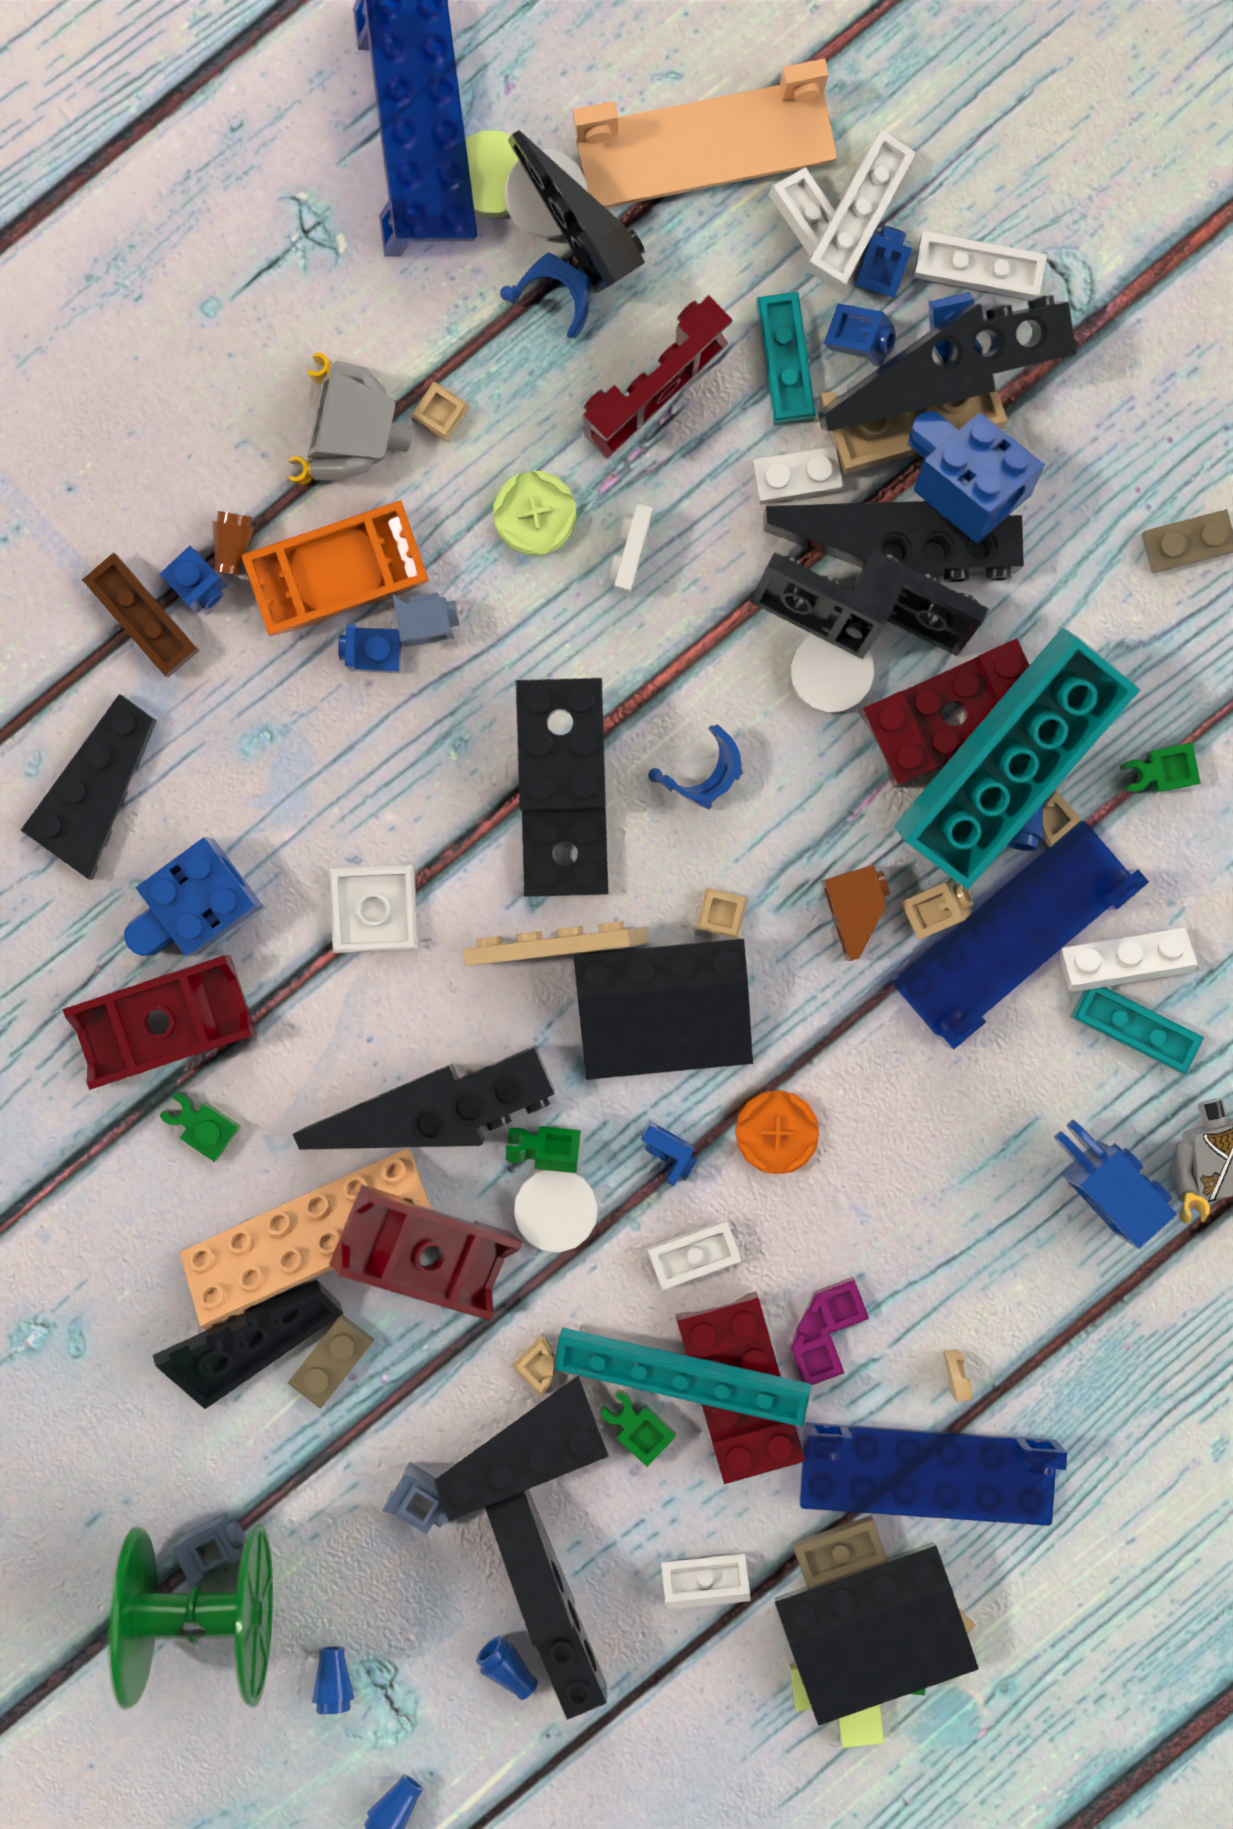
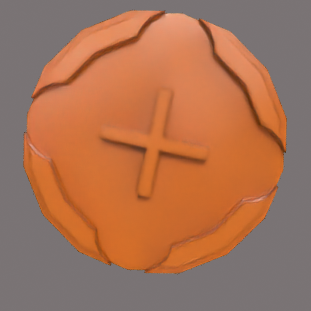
M772 1090L761 1092L747 1101L738 1114L735 1135L737 1146L748 1163L761 1172L785 1174L794 1172L809 1161L817 1148L819 1127L817 1117L807 1102L794 1093Z

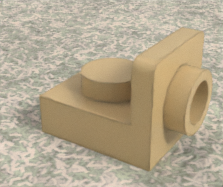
M951 877L940 884L901 901L918 940L960 923L973 913L971 908L973 906V899L970 891Z

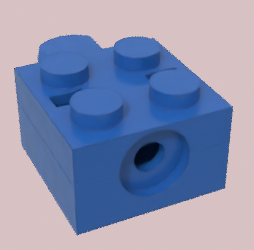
M936 411L923 412L914 420L908 438V445L924 458L913 491L976 543L981 541L1032 496L1045 466L1043 462L980 412L959 430Z
M203 837L135 887L150 908L128 923L124 930V940L132 952L141 956L156 955L174 941L186 957L197 956L261 909L263 904L215 839ZM216 922H221L216 927L212 928V925H214Z
M1072 1119L1066 1127L1087 1151L1083 1153L1069 1137L1059 1131L1054 1136V1139L1074 1160L1061 1175L1118 1237L1140 1249L1177 1215L1168 1204L1173 1198L1156 1180L1151 1182L1145 1175L1140 1174L1139 1171L1143 1168V1165L1127 1148L1122 1150L1115 1143L1109 1146L1098 1140L1095 1141L1079 1123Z

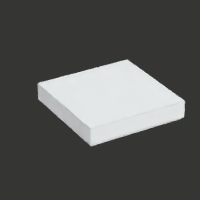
M415 865L329 869L333 953L418 949Z

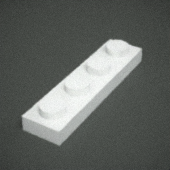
M880 130L804 267L806 271L840 292L912 162L916 154L915 151L888 133Z

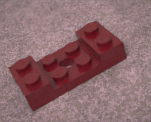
M710 295L699 304L696 300L692 301L682 310L677 317L679 323L677 324L675 343L662 353L658 359L661 365L649 376L643 372L629 385L626 390L629 393L627 397L613 385L606 393L602 389L597 391L585 403L583 407L586 410L583 414L584 436L606 459L612 456L728 345V341L722 332L732 323L733 319Z
M1017 638L906 690L899 691L866 706L859 711L862 720L873 733L884 757L893 788L946 764L1030 666ZM947 703H956L962 707L964 720L960 725L951 726L944 721L942 710Z
M223 955L62 1009L65 1018L77 1032L87 1062L86 1082L89 1090L257 1035L231 955ZM155 1010L163 1011L169 1018V1028L162 1035L152 1032L148 1026V1018Z
M362 1184L329 1265L338 1276L491 1321L494 1314L492 1289L504 1259L519 1251L523 1242L509 1231L475 1220L474 1223L406 1202L400 1196ZM437 1246L439 1248L437 1260L431 1265H421L420 1256L422 1252L428 1247Z
M756 1291L746 1294L733 1303L706 1311L676 1314L687 1356L781 1377ZM701 1404L724 1485L806 1461L795 1425Z

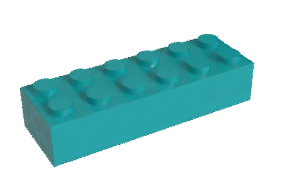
M1062 627L893 827L905 842L969 890L1141 690L1079 637Z

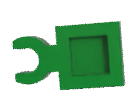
M1193 742L1147 752L1149 764L1134 759L1119 765L1120 770L1131 768L1136 770L1139 775V779L1135 784L1124 786L1125 792L1129 793L1145 789L1151 781H1153L1155 793L1201 784Z
M182 1092L174 1093L172 1098L182 1105V1113L179 1116H175L171 1112L164 1110L159 1116L169 1125L181 1124L186 1129L179 1139L213 1162L217 1161L241 1125L207 1102L197 1111L194 1109L192 1099L187 1094Z
M539 1126L538 1135H532L523 1128H509L508 1143L520 1146L507 1145L505 1160L511 1163H521L527 1159H535L534 1169L576 1173L581 1130Z
M618 1389L615 1392V1396L623 1403V1409L615 1413L603 1405L600 1408L601 1416L610 1424H620L622 1426L616 1434V1438L648 1467L676 1437V1432L648 1405L644 1404L636 1412L632 1408L630 1396L624 1390Z

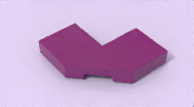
M853 1277L816 1290L812 1294L789 1345L804 1383L815 1385L845 1373L830 1334L869 1319Z

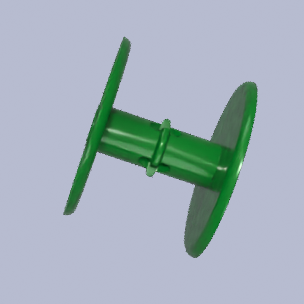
M264 1525L254 1526L246 1538L240 1562L237 1592L202 1593L200 1587L194 1586L190 1593L158 1594L156 1558L151 1538L142 1527L135 1526L129 1530L124 1539L117 1562L112 1591L109 1630L111 1680L116 1701L121 1709H131L143 1695L151 1669L155 1639H188L189 1644L194 1646L198 1643L199 1639L235 1638L236 1674L240 1695L244 1703L249 1707H256L259 1704L268 1671L273 1620L272 1556L268 1533ZM185 1622H196L204 1630H185L183 1624Z

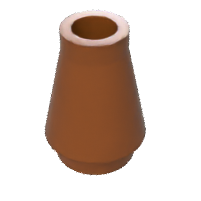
M218 511L217 521H212L215 552L214 571L240 575V568L243 562L241 555L246 553L255 529L251 527L252 517Z

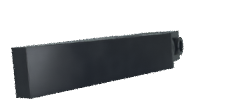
M1054 294L1027 300L1029 308L1012 311L1011 304L987 309V318L983 317L981 304L965 305L818 411L821 429L833 431L996 392L993 374L1077 354L1069 301H1054ZM1027 321L1031 325L1032 336L1027 344L1021 345L1017 340L1016 331L1022 322ZM986 331L990 336L991 345L985 354L979 355L975 350L974 341L980 332ZM944 341L949 347V357L945 363L937 365L932 358V350L938 342Z
M926 501L766 506L763 513L764 532L863 568L873 550L883 554V545L889 543L895 544L901 549L903 556L900 562L918 573L932 575L938 581L939 576H944V582H964L969 580V575L985 574L987 581H1004L1011 579V574H1015L1024 566L1022 515H1009L979 541L986 550L985 559L979 560L973 558L968 553V542L974 540L946 517L937 518V510ZM934 542L941 545L944 550V559L940 561L930 559L925 553V544Z
M535 1045L461 1078L458 1077L453 1063L299 1129L292 1135L299 1150L480 1146L486 1140L480 1128L481 1126L486 1125L488 1131H491L511 1122L509 1114L525 1108L527 1114L538 1111L551 1104L548 1097L555 1095L556 1091ZM504 1079L516 1082L520 1090L519 1097L513 1101L501 1099L496 1090L498 1082ZM465 1096L474 1097L480 1103V1114L474 1118L463 1116L458 1109L459 1100ZM426 1113L435 1114L441 1120V1131L434 1135L423 1132L419 1123L420 1117Z
M529 1489L486 1506L485 1509L531 1643L537 1647L566 1719L569 1720L607 1704L606 1680L576 1611L575 1599Z

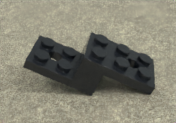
M875 550L871 552L850 590L843 587L837 579L830 576H821L805 568L799 560L774 552L750 603L861 659L864 658L887 621L958 656L981 626L989 608L978 603L973 596L966 593H958L940 584L932 575L918 573L903 565L896 557L889 554H881Z
M602 678L516 680L519 810L522 812L524 897L608 895ZM557 711L568 713L573 720L571 730L563 735L554 734L548 728V719ZM564 841L574 844L578 851L577 859L568 866L559 865L553 858L555 846Z

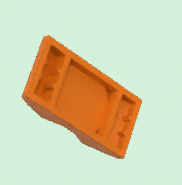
M401 500L241 555L269 636L319 624L341 613L393 598V595L398 596L430 582Z

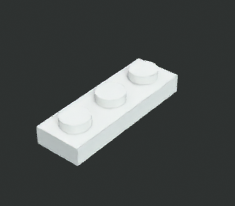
M923 231L920 236L913 278L1029 300L1040 296L1047 254Z
M1186 927L1061 948L1059 954L1070 993L1195 972L1197 967Z

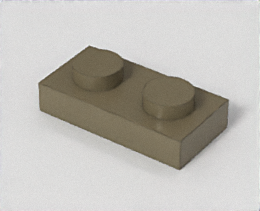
M1227 509L1152 528L1141 533L1152 574L1233 553V529Z
M342 1314L295 1372L288 1384L321 1409L373 1343L374 1338Z
M872 1515L792 1543L807 1588L887 1560Z

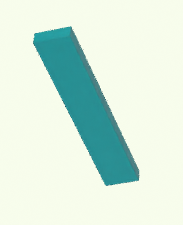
M563 1327L558 1340L555 1370L804 1427L812 1384Z

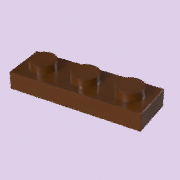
M113 552L82 579L167 678L200 651L116 553Z

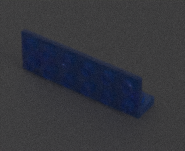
M356 0L353 14L358 50H370L389 198L379 215L384 257H401L410 242L474 241L478 234L448 0Z
M1080 821L894 979L892 985L942 1044L954 1050L986 1023L982 1017L1104 911L1119 909L1147 885L1149 881L1139 869L1127 870L1086 821Z
M805 1422L803 1453L806 1461L802 1462L799 1504L803 1509L1050 1526L1053 1519L1056 1469L1066 1470L1067 1452L1054 1439Z

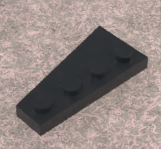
M119 694L24 824L21 831L88 880H93L98 869L97 863L103 848L108 844L113 831L111 828L119 808L123 806L127 797V788L134 771L139 767L157 720L125 696Z
M315 1280L153 1354L155 1367L201 1407L207 1409L341 1316L343 1310L340 1302L318 1280Z
M579 1376L569 1381L434 1480L448 1522L609 1457Z

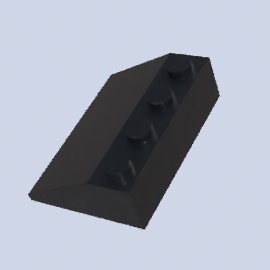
M744 939L573 955L586 1080L753 1064Z
M933 1542L888 1557L886 1561L809 1588L806 1586L775 1597V1605L818 1726L979 1670L938 1548Z

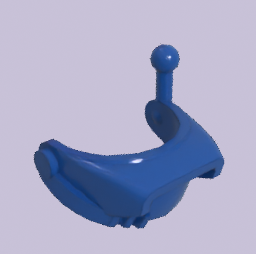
M548 252L531 266L517 286L502 287L500 296L503 300L515 304L526 286L532 281L544 277L560 280L569 289L575 304L574 319L566 336L570 339L572 337L576 339L588 317V297L591 278Z
M718 724L715 726L711 725L708 728L716 738L719 747V758L716 768L708 779L696 786L683 787L679 786L667 774L663 775L660 769L652 768L648 773L650 781L659 782L672 792L674 789L687 800L703 808L710 809L717 797L727 792L734 780H739L743 774L739 749L732 737Z

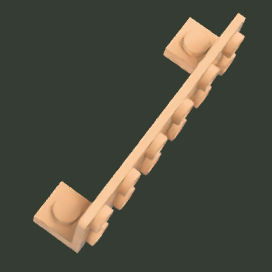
M825 58L783 67L780 85L622 117H618L615 101L573 109L574 133L582 172L587 181L588 193L605 208L835 162L837 154L824 95L829 76Z
M405 1148L183 1250L180 1256L199 1325L204 1330L213 1328L252 1310L251 1306L332 1270L329 1265L362 1184L400 1196L406 1202L434 1210L429 1202L411 1151Z

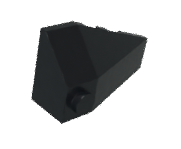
M520 130L510 136L508 139L509 145L584 273L591 278V285L596 293L611 286L645 263L641 254L645 253V249L634 230L628 232L622 222Z

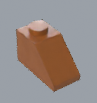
M874 865L821 880L846 961L859 959L887 906L884 896L890 895L889 886L883 871L876 872Z

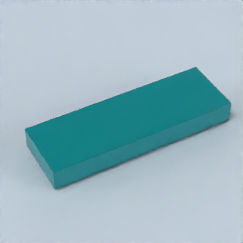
M799 291L757 297L756 306L773 425L815 420L816 411Z
M1106 987L1083 990L1070 1018L1184 1075L1187 1074L1205 1038Z

